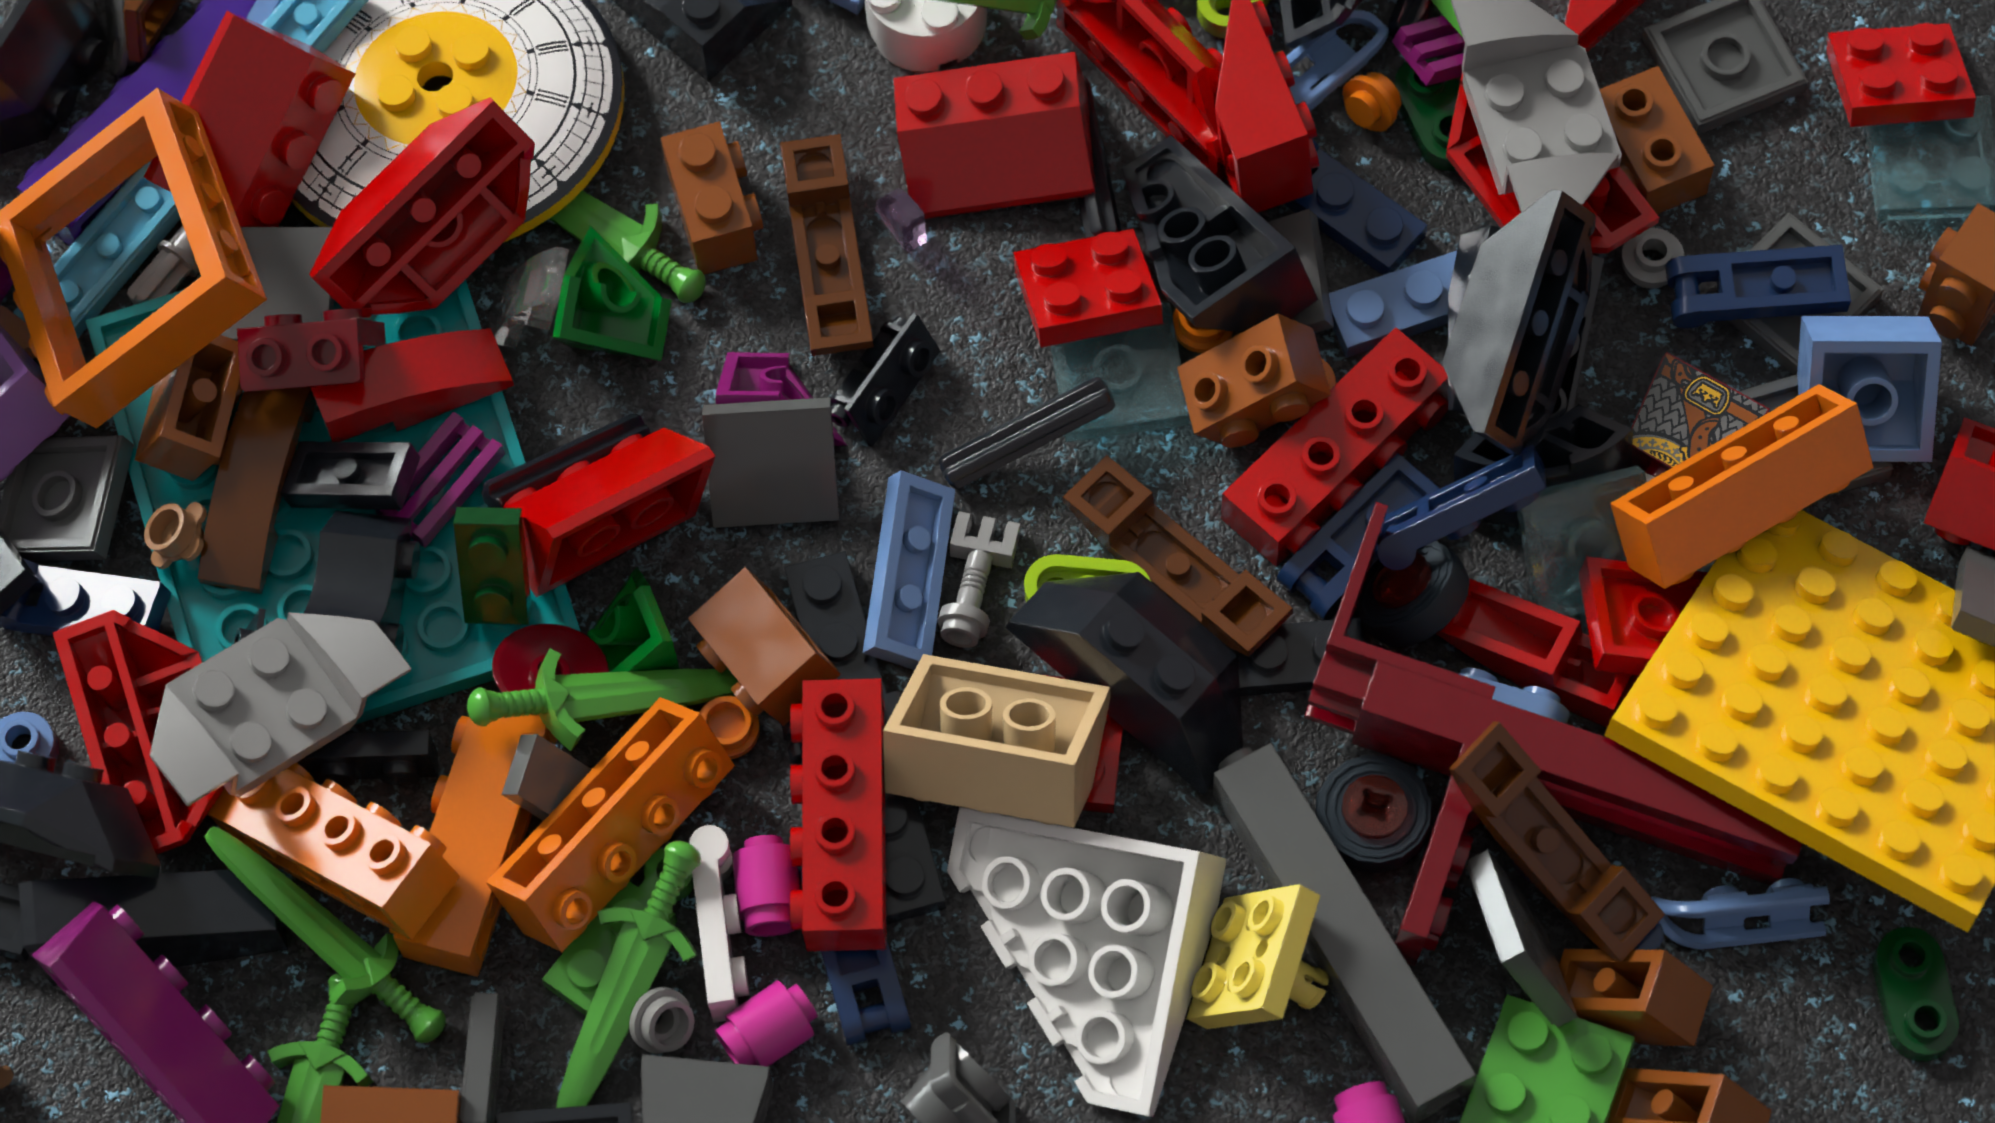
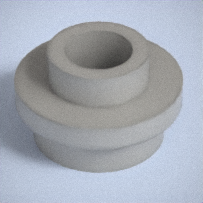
M1649 228L1624 243L1621 263L1625 273L1635 284L1643 288L1655 289L1667 285L1665 264L1673 258L1684 256V250L1679 240L1670 232L1659 228ZM1654 250L1663 254L1664 258L1652 261L1644 256L1643 251Z
M657 987L646 992L636 1002L629 1021L630 1034L639 1047L650 1053L672 1052L681 1048L689 1040L694 1029V1014L687 999L681 993L669 987ZM662 1014L660 1021L655 1025L658 1017Z

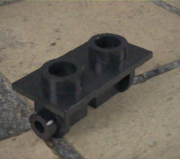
M912 313L908 320L897 316L892 323L884 322L880 332L873 340L874 347L868 348L860 358L864 366L872 369L871 372L867 374L852 369L837 392L830 397L832 421L843 428H847L853 422L869 446L873 447L885 428L895 419L900 407L920 379L929 371L933 361L941 351L916 313Z

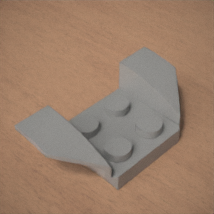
M1451 0L1465 42L1462 61L1463 88L1498 194L1514 192L1521 213L1551 189L1562 190L1583 205L1609 169L1620 166L1622 154L1586 49L1577 45L1579 35L1529 0Z
M288 613L287 620L281 618L273 620L167 683L150 753L151 759L171 783L187 807L222 785L230 795L241 797L349 731L357 719L362 716L367 697L410 672L411 667L384 632L372 620L319 614Z

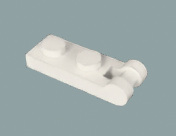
M705 825L693 832L689 844L699 851L702 859L701 865L694 869L692 875L707 1000L713 1022L726 1021V1014L738 1007L737 997L749 996V985L744 956L732 958L730 934L742 933L736 894L725 895L723 881L733 871L729 841L726 833L721 828L715 825Z

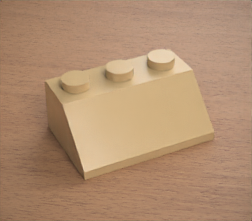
M923 654L883 730L885 793L910 797L919 801H932L975 809L983 813H997L1035 820L1049 825L1057 824L1074 828L1093 787L1110 702L1111 687Z

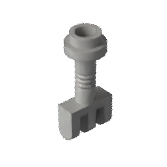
M958 512L950 541V557L967 561L956 602L942 606L937 621L942 629L941 637L947 643L957 647L971 648L978 644L979 639L986 636L990 619L980 607L991 565L1012 569L1021 533V523L1008 521L1003 534V542L994 541L997 518L983 516L978 537L969 536L972 528V514Z

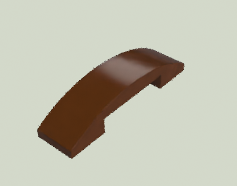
M841 134L780 142L811 356L874 347Z
M311 387L243 392L227 437L210 502L198 573V580L201 584L262 594L278 539L274 524L282 499L280 492L293 461L303 422L311 423L316 406V400Z
M1108 455L1098 462L1063 496L1064 504L1117 560H1126L1139 565L1145 570L1155 586L1225 645L1249 657L1293 614V608L1250 572L1245 569L1239 575L1154 504L1153 493Z
M1494 721L1449 768L1456 784L1476 815L1516 865L1578 929L1615 961L1622 962L1665 916V913L1628 870L1622 866L1612 865L1537 779L1536 776L1541 772V769L1500 722Z

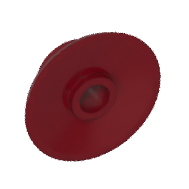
M535 624L514 631L499 644L493 656L492 671L495 682L501 692L535 689L538 670L549 648L561 654L557 662L555 675L609 672L608 663L599 646L585 634L563 625Z

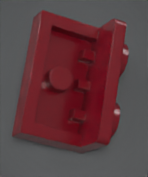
M361 309L323 311L324 321L303 323L301 314L264 316V326L237 328L240 387L245 392H259L361 383L365 379L363 350L386 344L385 323L362 319Z

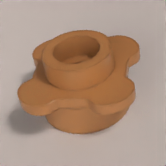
M193 502L186 509H183L177 504L169 503L161 506L151 515L145 527L144 539L146 545L153 550L151 562L159 569H166L174 561L180 559L192 561L199 556L204 545V532L201 524L207 516L206 508L203 505Z

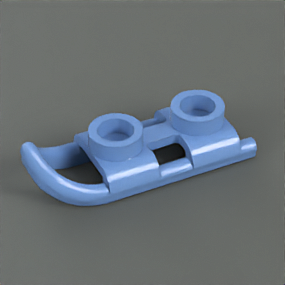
M1355 10L1341 26L1294 49L1286 56L1291 68L1305 56L1314 64L1300 77L1293 74L1295 86L1290 87L1295 104L1305 101L1309 110L1312 111L1325 97L1368 64L1369 60L1386 42L1389 34L1388 27L1371 12ZM1348 24H1362L1370 28L1376 35L1356 53L1336 34V30Z
M1795 878L1779 880L1768 888L1767 893L1748 895L1746 891H1738L1735 887L1724 885L1708 890L1703 895L1701 901H1673L1651 897L1665 913V916L1659 921L1664 934L1675 943L1688 948L1714 949L1826 936L1824 921L1810 922L1809 915L1810 906L1829 904L1830 897L1827 886L1814 888L1811 883L1804 884L1801 880ZM1768 915L1769 927L1745 930V918ZM1668 916L1703 918L1704 934L1687 932L1675 925Z

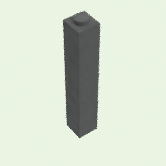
M1269 743L1256 751H1253L1251 747H1245L1227 756L1219 764V770L1214 772L1213 796L1269 889L1300 884L1321 895L1305 948L1316 966L1325 970L1328 974V986L1392 1091L1397 1096L1411 1122L1418 1123L1471 1094L1476 1076L1475 1072L1273 745Z

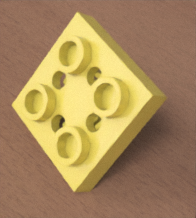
M1298 884L1224 898L1223 904L1215 913L1211 923L1212 939L1204 964L1196 973L1192 983L1191 992L1193 999L1186 1019L1205 1029L1283 1019L1289 999L1298 1003L1304 1009L1314 1008L1324 997L1326 991L1311 983L1315 981L1323 986L1328 985V974L1325 970L1313 967L1302 961L1301 957L1321 895Z

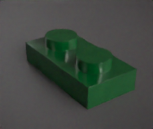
M457 507L453 526L464 622L470 624L529 625L532 604L522 508Z

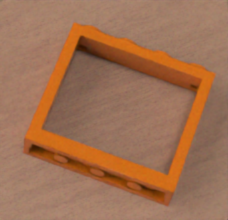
M159 88L149 93L0 210V257L9 269L15 288L13 298L24 315L31 336L28 341L29 347L39 361L46 382L44 391L47 400L61 415L66 413L96 429L267 300L199 113ZM158 155L201 277L86 364L46 241Z

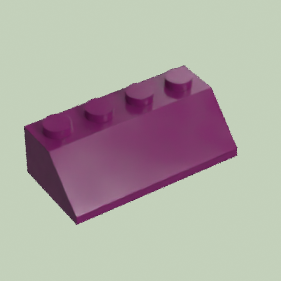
M93 901L31 955L180 1123H268L280 1107L267 1092L276 1084L272 1077L250 1054L240 1061L224 1043L232 1035L228 1027L206 1004L197 1012L180 994L189 985L187 981L163 955H160L154 962L148 958L135 943L144 933L118 904L108 912L102 905Z

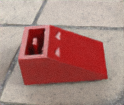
M1231 0L1215 103L1223 170L1231 189L1253 210L1259 213L1313 193L1311 169L1319 167V159L1312 138L1317 137V132L1305 101L1295 104L1290 87L1295 86V81L1284 51L1273 52L1268 38L1273 35V29L1262 0L1251 2V0Z

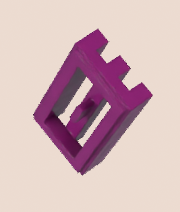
M1443 15L1400 27L1392 43L1426 86L1462 75L1464 53H1460L1465 47L1463 37ZM1440 55L1448 57L1430 63L1426 62V59Z
M454 411L418 452L421 458L406 499L458 438H460L459 442L406 502L402 510L398 512L397 510L375 509L377 515L412 518L411 539L418 541L424 548L429 545L456 513V508L462 506L505 455L502 444L493 438L490 441L484 437L483 431L472 425L470 427L465 424L463 417ZM474 449L479 451L480 454L419 525L415 524L413 520L433 496L437 495L449 482L451 475Z

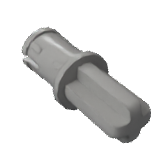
M183 225L169 241L161 240L157 245L158 255L128 289L127 296L132 303L139 304L174 293L188 275L196 277L199 273Z

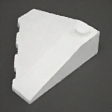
M959 807L947 872L959 892L972 891L989 920L980 927L1005 968L1012 969L1017 966L1035 995V998L1027 1004L1052 1046L1058 1047L1064 1044L1083 1074L1074 1082L1086 1102L1153 1117L1192 997V983L1196 973L1201 968L1211 937V923L1218 909L1227 858L1200 851L1055 824L1049 825L1039 821L996 813H983L974 809Z

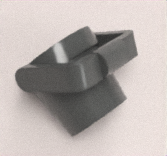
M943 1033L934 1040L931 1046V1062L929 1067L901 1100L921 1123H1015V1101L949 1033Z

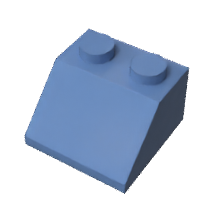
M1801 316L1797 371L1798 395L1820 384L1856 402L1872 462H1932L1942 341L1929 316Z

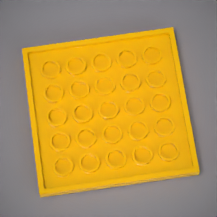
M1800 510L1793 519L1776 524L1750 539L1740 550L1724 554L1716 559L1611 718L1604 736L1966 932H1969L1995 885V647L1953 631L1951 623L1955 590L1803 510Z

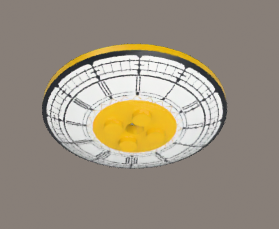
M368 0L323 53L353 71L356 75L307 172L294 193L292 202L307 218L319 227H333L340 211L429 124L491 97L535 142L534 156L531 159L530 186L525 222L504 242L534 229L568 205L588 185L601 168L618 133L624 106V76L617 45L609 26L590 0ZM436 76H447L452 79L450 84L445 85L439 91H427L422 88L426 81Z

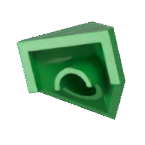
M590 225L563 275L553 338L569 347L662 361L672 300L663 298Z
M636 566L595 625L587 632V636L602 650L608 663L609 672L679 669L673 641L650 585Z

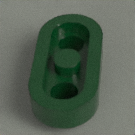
M1433 57L1426 59V62L1430 63L1440 59ZM1406 61L1399 68L1394 84L1401 96L1399 112L1424 160L1434 168L1444 171H1456L1446 157L1449 137L1443 135L1441 130L1452 125L1460 84L1457 78L1436 83L1432 87H1422L1415 82L1420 78Z
M1914 927L1897 928L1884 936L1874 953L1872 961L1874 978L1888 1037L1893 1047L1904 1057L1918 1062L1933 1061L1943 1056L1949 1050L1959 1029L1958 1015L1943 953L1938 942L1927 932ZM1903 950L1915 952L1920 957L1921 965L1918 967L1906 966L1901 962L1899 952ZM1918 1013L1930 1015L1936 1022V1029L1932 1031L1920 1029L1914 1021V1015Z

